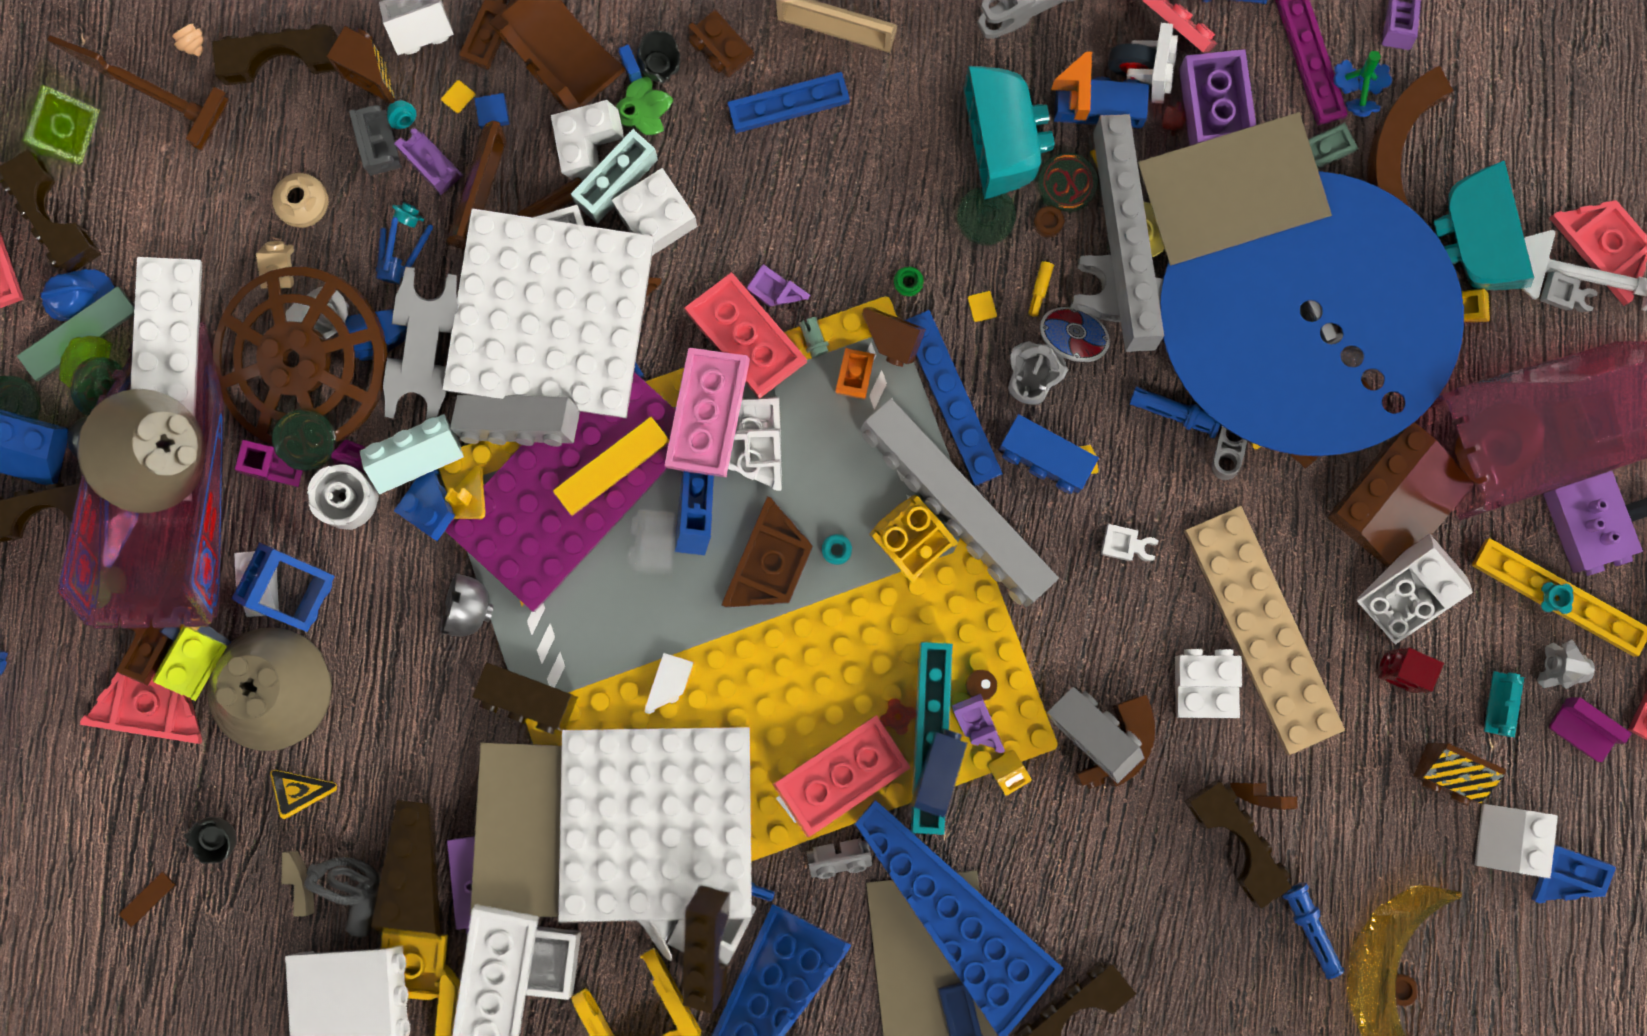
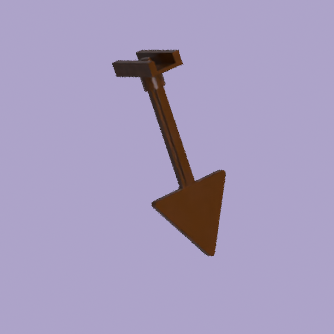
M51 35L47 38V41L106 77L112 80L115 78L135 90L183 113L185 118L194 122L186 140L192 147L200 151L204 149L229 102V98L225 97L226 93L213 87L204 106L193 101L189 103L120 67L109 65L98 53Z

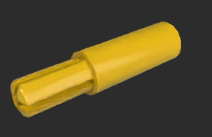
M1041 262L1028 311L1030 316L1037 317L1054 268L1052 263Z

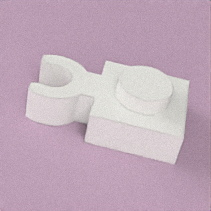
M1108 524L1106 526L1101 555L1132 561L1135 553L1143 561H1153L1155 556L1148 555L1144 547L1146 544L1156 546L1158 540L1152 537L1138 540V530Z

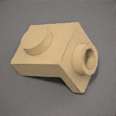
M283 241L265 243L256 253L259 276L271 270L292 267L290 255L294 252L293 245H284ZM293 276L279 277L280 288H292L294 285ZM267 282L260 284L261 288H268Z

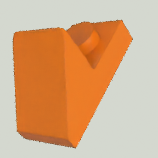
M1085 52L1054 80L1051 90L1071 91L1069 109L1074 110V120L1086 121L1090 112L1092 52Z
M845 348L835 393L865 400L875 354Z

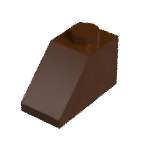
M873 307L864 308L862 315L878 352L887 356L886 361L899 367H903L904 363H913L926 329Z

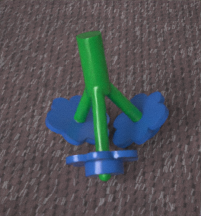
M1371 51L1363 67L1358 70L1352 67L1349 60H1344L1334 67V84L1336 87L1341 88L1344 94L1357 91L1358 88L1362 91L1360 99H1353L1345 103V106L1348 107L1347 110L1352 112L1353 115L1366 117L1371 112H1379L1381 107L1376 105V102L1367 101L1368 92L1371 91L1377 95L1382 91V88H1387L1392 83V77L1388 74L1390 68L1386 64L1380 65L1381 55L1377 51Z

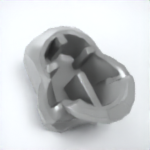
M1027 341L1014 346L1010 355L1013 374L1008 391L1021 403L1029 405L1042 403L1049 389L1063 380L1067 374L1068 368L1064 358L1055 353L1047 344H1035Z

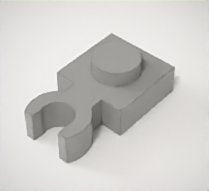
M1553 271L1547 274L1540 301L1563 310H1571L1574 307L1579 312L1593 311V307L1585 303V296L1594 297L1597 296L1598 292L1592 288L1580 290V280Z

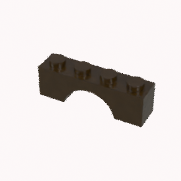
M316 24L311 26L310 29L285 28L279 33L255 32L251 36L240 38L237 36H225L222 40L212 41L215 76L225 86L251 83L255 81L259 69L267 61L278 56H293L302 60L312 74L336 72V69L326 56L337 40L338 35L331 26Z
M27 149L0 166V174L3 177L0 183L7 193L11 196L14 195L19 202L15 205L18 212L24 219L30 220L34 226L31 229L33 236L40 244H45L49 250L46 256L56 269L62 268L68 273L74 272L101 255L88 232L75 222L67 224L54 223L50 219L46 203L48 194L56 182L40 157Z
M83 478L76 479L75 484L64 486L62 483L46 485L44 487L45 490L34 493V490H22L15 492V497L4 499V497L0 496V543L22 539L25 527L30 519L45 509L58 508L73 523ZM85 479L75 522L77 524L82 497L86 494L87 505L82 526L85 525L88 509L92 513L90 524L95 523L96 493ZM97 495V522L104 521V498H100ZM108 502V520H111L112 514L110 502Z
M1213 781L1184 802L1202 828L1223 827L1231 831L1239 839L1244 850V865L1236 880L1253 906L1262 909L1292 889L1287 881L1290 875L1280 862L1275 863L1269 854L1272 852V848L1263 836L1258 837L1252 829L1255 825L1253 819L1246 810L1240 811L1234 802L1237 796L1227 783L1223 785L1221 781Z
M699 885L685 909L683 1006L713 1014L727 985V965L719 963V951L723 933L729 919V892Z
M1108 960L1105 963L1099 961L1087 971L1088 977L1080 984L1076 981L1069 985L1063 991L1064 997L1059 1002L1047 1004L1038 1013L1041 1016L1033 1024L1025 1023L1014 1035L1061 1036L1066 1021L1077 1011L1085 1008H1099L1114 1014L1132 999L1136 992Z

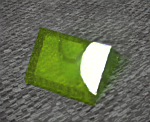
M42 84L22 142L39 155L82 165L100 110Z

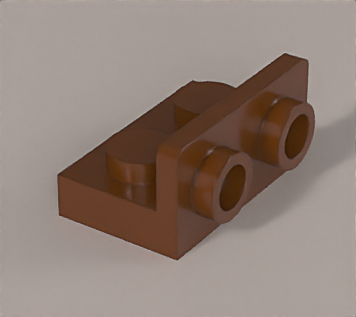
M716 9L697 25L693 22L688 25V40L696 51L700 52L702 50L709 57L707 61L716 73L722 72L729 78L754 57V51Z

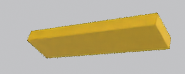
M650 417L555 488L553 492L570 515L573 516L669 444V439L654 419Z

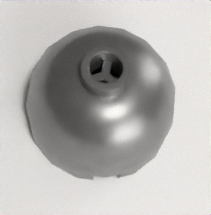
M456 573L446 597L445 615H442L440 633L461 637L472 635L480 629L483 621H490L493 604L488 603V592L481 582L469 576Z

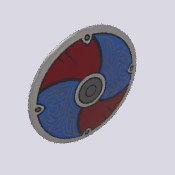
M1059 307L1048 311L1040 322V333L1044 342L1055 353L1066 359L1076 362L1095 361L1104 356L1109 348L1110 339L1106 328L1096 317L1071 307Z

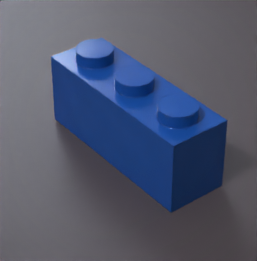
M1108 77L1091 79L1090 112L1086 121L1074 120V110L1069 109L1071 91L1056 90L1054 122L1097 125L1100 116L1130 114L1132 128H1142L1147 120L1149 84H1143L1136 79H1128L1123 82L1112 81Z
M1020 414L1015 418L998 451L1003 453L1002 457L1008 462L1018 465L1020 462L1030 467L1029 472L1032 475L1043 480L1046 477L1057 482L1055 486L1068 494H1072L1073 491L1078 494L1083 489L1099 457Z

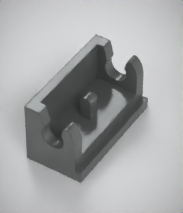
M379 105L350 110L349 113L362 164L368 174L372 176L402 168L398 150L394 144L395 138L392 127L387 121V111L381 110Z

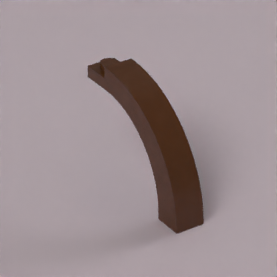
M1440 65L1414 81L1392 104L1376 130L1369 152L1367 183L1390 193L1407 206L1409 204L1406 200L1401 179V158L1408 133L1421 114L1443 102L1453 92Z

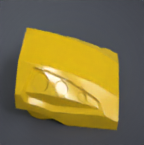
M913 495L901 502L879 521L869 534L911 583H914L917 577L944 552L958 544L957 540L917 495Z

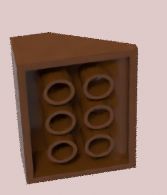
M1414 422L1389 440L1327 516V519L1388 568L1405 550L1427 535L1431 534L1432 536L1474 483L1466 476L1441 444Z

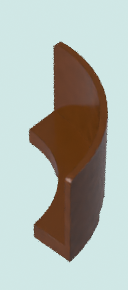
M515 0L489 22L512 53L515 51L525 63L529 62L526 69L540 85L545 84L553 98L567 111L585 106L625 71L624 66L588 33L561 0Z

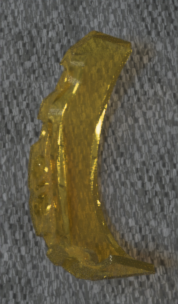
M1419 884L1407 888L1406 891L1394 896L1385 904H1381L1371 914L1372 917L1366 923L1361 933H1358L1354 941L1348 962L1350 971L1347 974L1349 1005L1352 1008L1359 1027L1358 1030L1362 1036H1406L1401 1026L1396 1005V977L1401 956L1411 936L1421 923L1444 905L1462 898V892Z

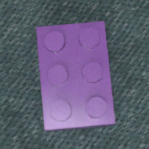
M1245 49L1185 56L1179 67L1190 146L1256 125Z

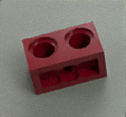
M1410 647L1390 650L1389 653L1384 654L1380 661L1379 670L1382 671L1379 679L1410 693L1433 692L1444 662Z

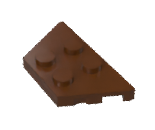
M768 496L721 604L723 607L790 603L812 551L813 545L802 535L794 523L777 506L775 501Z

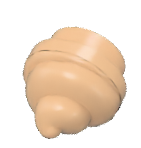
M189 24L172 35L176 41L174 45L179 51L201 56L203 51L201 45L203 43V33L200 29H196L193 24Z

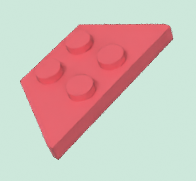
M1617 200L1604 202L1596 206H1584L1567 212L1559 211L1549 217L1551 222L1592 269L1634 278L1643 277L1647 262V235ZM1607 286L1623 306L1633 301L1635 296L1633 291Z
M118 672L112 678L111 685L103 690L96 699L98 702L90 713L84 715L80 721V725L196 744L202 743V736L191 698L158 685L152 679L147 686Z

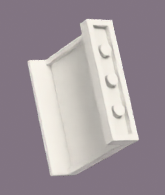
M403 945L384 949L322 953L306 951L285 956L290 1036H409L410 1023L407 1020L406 1005L408 991L405 987L404 974L406 958L403 955Z

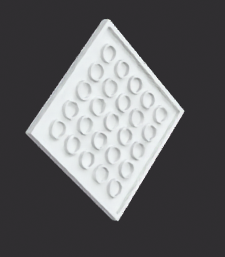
M472 209L457 297L458 311L454 315L443 390L503 399L505 396L568 397L578 406L580 412L627 419L654 247V236Z
M750 727L562 730L559 922L685 920V909L699 885L730 893L729 919H752Z

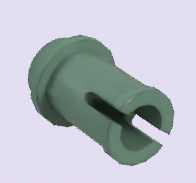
M817 317L808 318L807 322L801 321L799 327H801L807 343L806 352L810 353L812 358L827 353L829 343L824 341Z

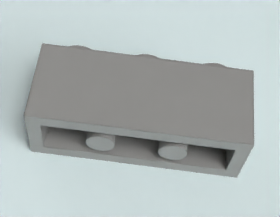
M1072 687L1047 713L1057 728L1116 783H1119L1144 758L1140 749L1142 743L1132 732L1128 731L1125 734L1117 726L1120 723L1110 712L1102 713L1096 708L1098 703L1088 692L1084 691L1081 694L1076 688Z

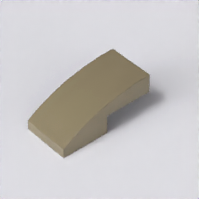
M298 851L282 852L281 884H294L293 916L314 914L313 892L307 890L304 886L305 879L308 876L306 875L307 868Z

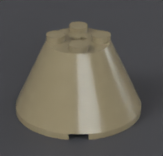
M132 389L111 395L92 409L79 432L77 454L79 466L85 480L100 498H104L124 511L153 513L177 505L195 489L205 468L206 444L197 420L179 401L158 391Z
M281 628L252 630L231 641L217 662L207 684L209 708L218 727L234 742L260 751L285 749L307 738L315 731L325 717L332 693L331 675L319 649L304 636Z

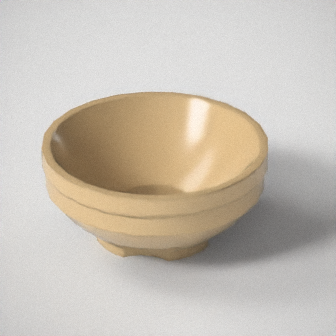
M294 173L284 177L276 185L272 196L273 207L279 218L286 224L298 228L309 227L320 221L326 213L329 202L328 194L323 184L315 177L305 173ZM293 188H301L304 191V197L299 203L288 201V193Z

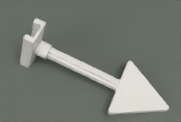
M1554 230L1524 238L1534 280L1531 287L1522 288V290L1532 299H1538L1545 273L1556 271L1575 279L1633 291V294L1644 296L1641 310L1647 311V278L1641 276L1634 278L1551 260L1549 256L1555 236Z

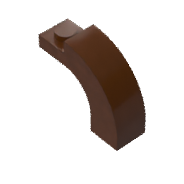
M1147 694L1113 705L1121 730L1125 734L1128 731L1132 732L1141 741L1140 749L1144 758L1119 783H1116L1103 769L1095 765L1073 773L1077 785H1086L1088 789H1092L1105 784L1104 778L1108 777L1110 785L1117 787L1130 780L1144 766L1150 756L1155 740V719Z

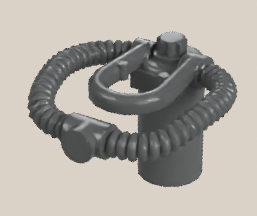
M335 857L317 865L311 864L307 869L306 875L308 876L304 882L307 890L331 900V902L351 905L346 931L355 937L368 936L372 929L371 924L379 890V877L375 869L368 865V863L359 859H352L351 857ZM340 865L343 866V865H344V866H350V867L359 869V870H361L362 872H364V873L367 875V877L361 875L360 873H358V872H356V871H354V870H352V869H349V868H346V867H337V866H340ZM329 869H332L327 874L328 884L338 890L347 892L351 895L345 896L342 894L340 895L339 893L337 894L336 892L334 893V891H331L328 888L320 886L315 882H317ZM346 875L360 883L353 887L348 885L347 881L344 883L337 881L334 876Z

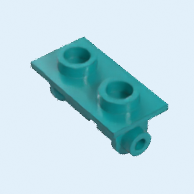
M1493 671L1483 732L1515 738L1525 677H1520L1521 675L1516 673L1506 674Z

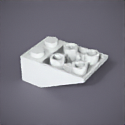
M1429 534L1405 550L1356 600L1396 645L1473 593L1468 577Z

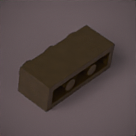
M487 662L472 695L473 698L481 701L479 707L497 713L498 708L509 711L508 718L524 724L527 718L538 722L537 729L550 734H554L555 729L560 731L566 729L578 699L573 694Z

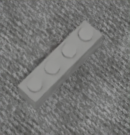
M457 395L450 429L460 437L461 441L469 444L489 441L497 445H504L506 442H517L521 445L531 446L534 442H539L550 446H561L562 443H574L580 411L578 406L568 397L505 396L503 399L475 395Z

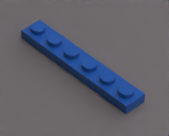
M930 310L906 319L905 321L926 329L916 358L973 486L976 487L1001 476L1003 473Z

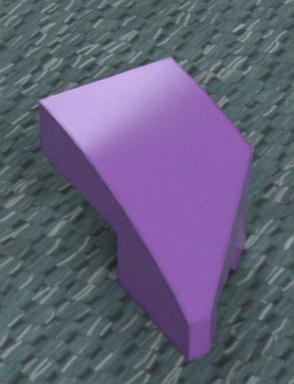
M764 264L761 265L746 287L751 295L769 307L803 301L810 297L807 292L792 281L787 282Z
M981 694L952 705L953 712L964 735L969 737L971 744L989 746L998 753L1005 752Z

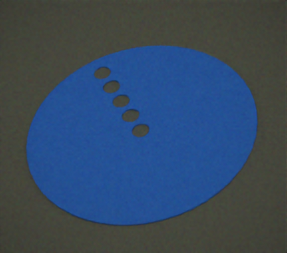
M1323 171L1318 172L1332 216L1170 266L1168 263L1160 297V311L1164 330L1163 339L1176 374L1195 402L1215 421L1239 437L1261 447L1301 456H1330L1360 451L1397 435L1413 424L1428 410L1449 381L1457 363L1464 329V306L1456 270L1444 246L1428 224L1409 206L1383 189L1360 179ZM1306 301L1317 302L1322 308L1321 318L1314 322L1306 321L1300 314V306ZM1333 323L1342 329L1343 337L1339 343L1327 344L1322 340L1320 330L1325 324ZM1355 346L1362 351L1363 362L1359 366L1348 367L1342 362L1341 351L1345 347ZM1368 369L1380 371L1384 377L1383 386L1378 390L1365 388L1361 381L1364 371ZM1389 392L1399 393L1405 400L1404 409L1396 414L1387 412L1382 405L1383 396Z

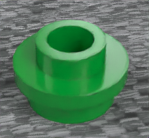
M907 266L897 271L894 277V287L899 294L911 297L917 295L922 290L924 279L918 269ZM911 278L914 281V285L907 287L903 284V280Z

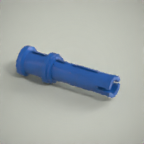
M1137 386L1129 405L1183 423V427L1187 430L1193 428L1207 433L1209 438L1212 439L1216 437L1221 426L1203 409H1200L1196 403L1190 406Z
M1303 882L1291 886L1292 889L1284 893L1282 897L1288 900L1292 908L1294 922L1298 926H1302L1325 973L1326 979L1340 976L1345 970L1341 966L1319 920L1321 912L1319 907L1314 906L1307 892L1309 889L1307 883Z

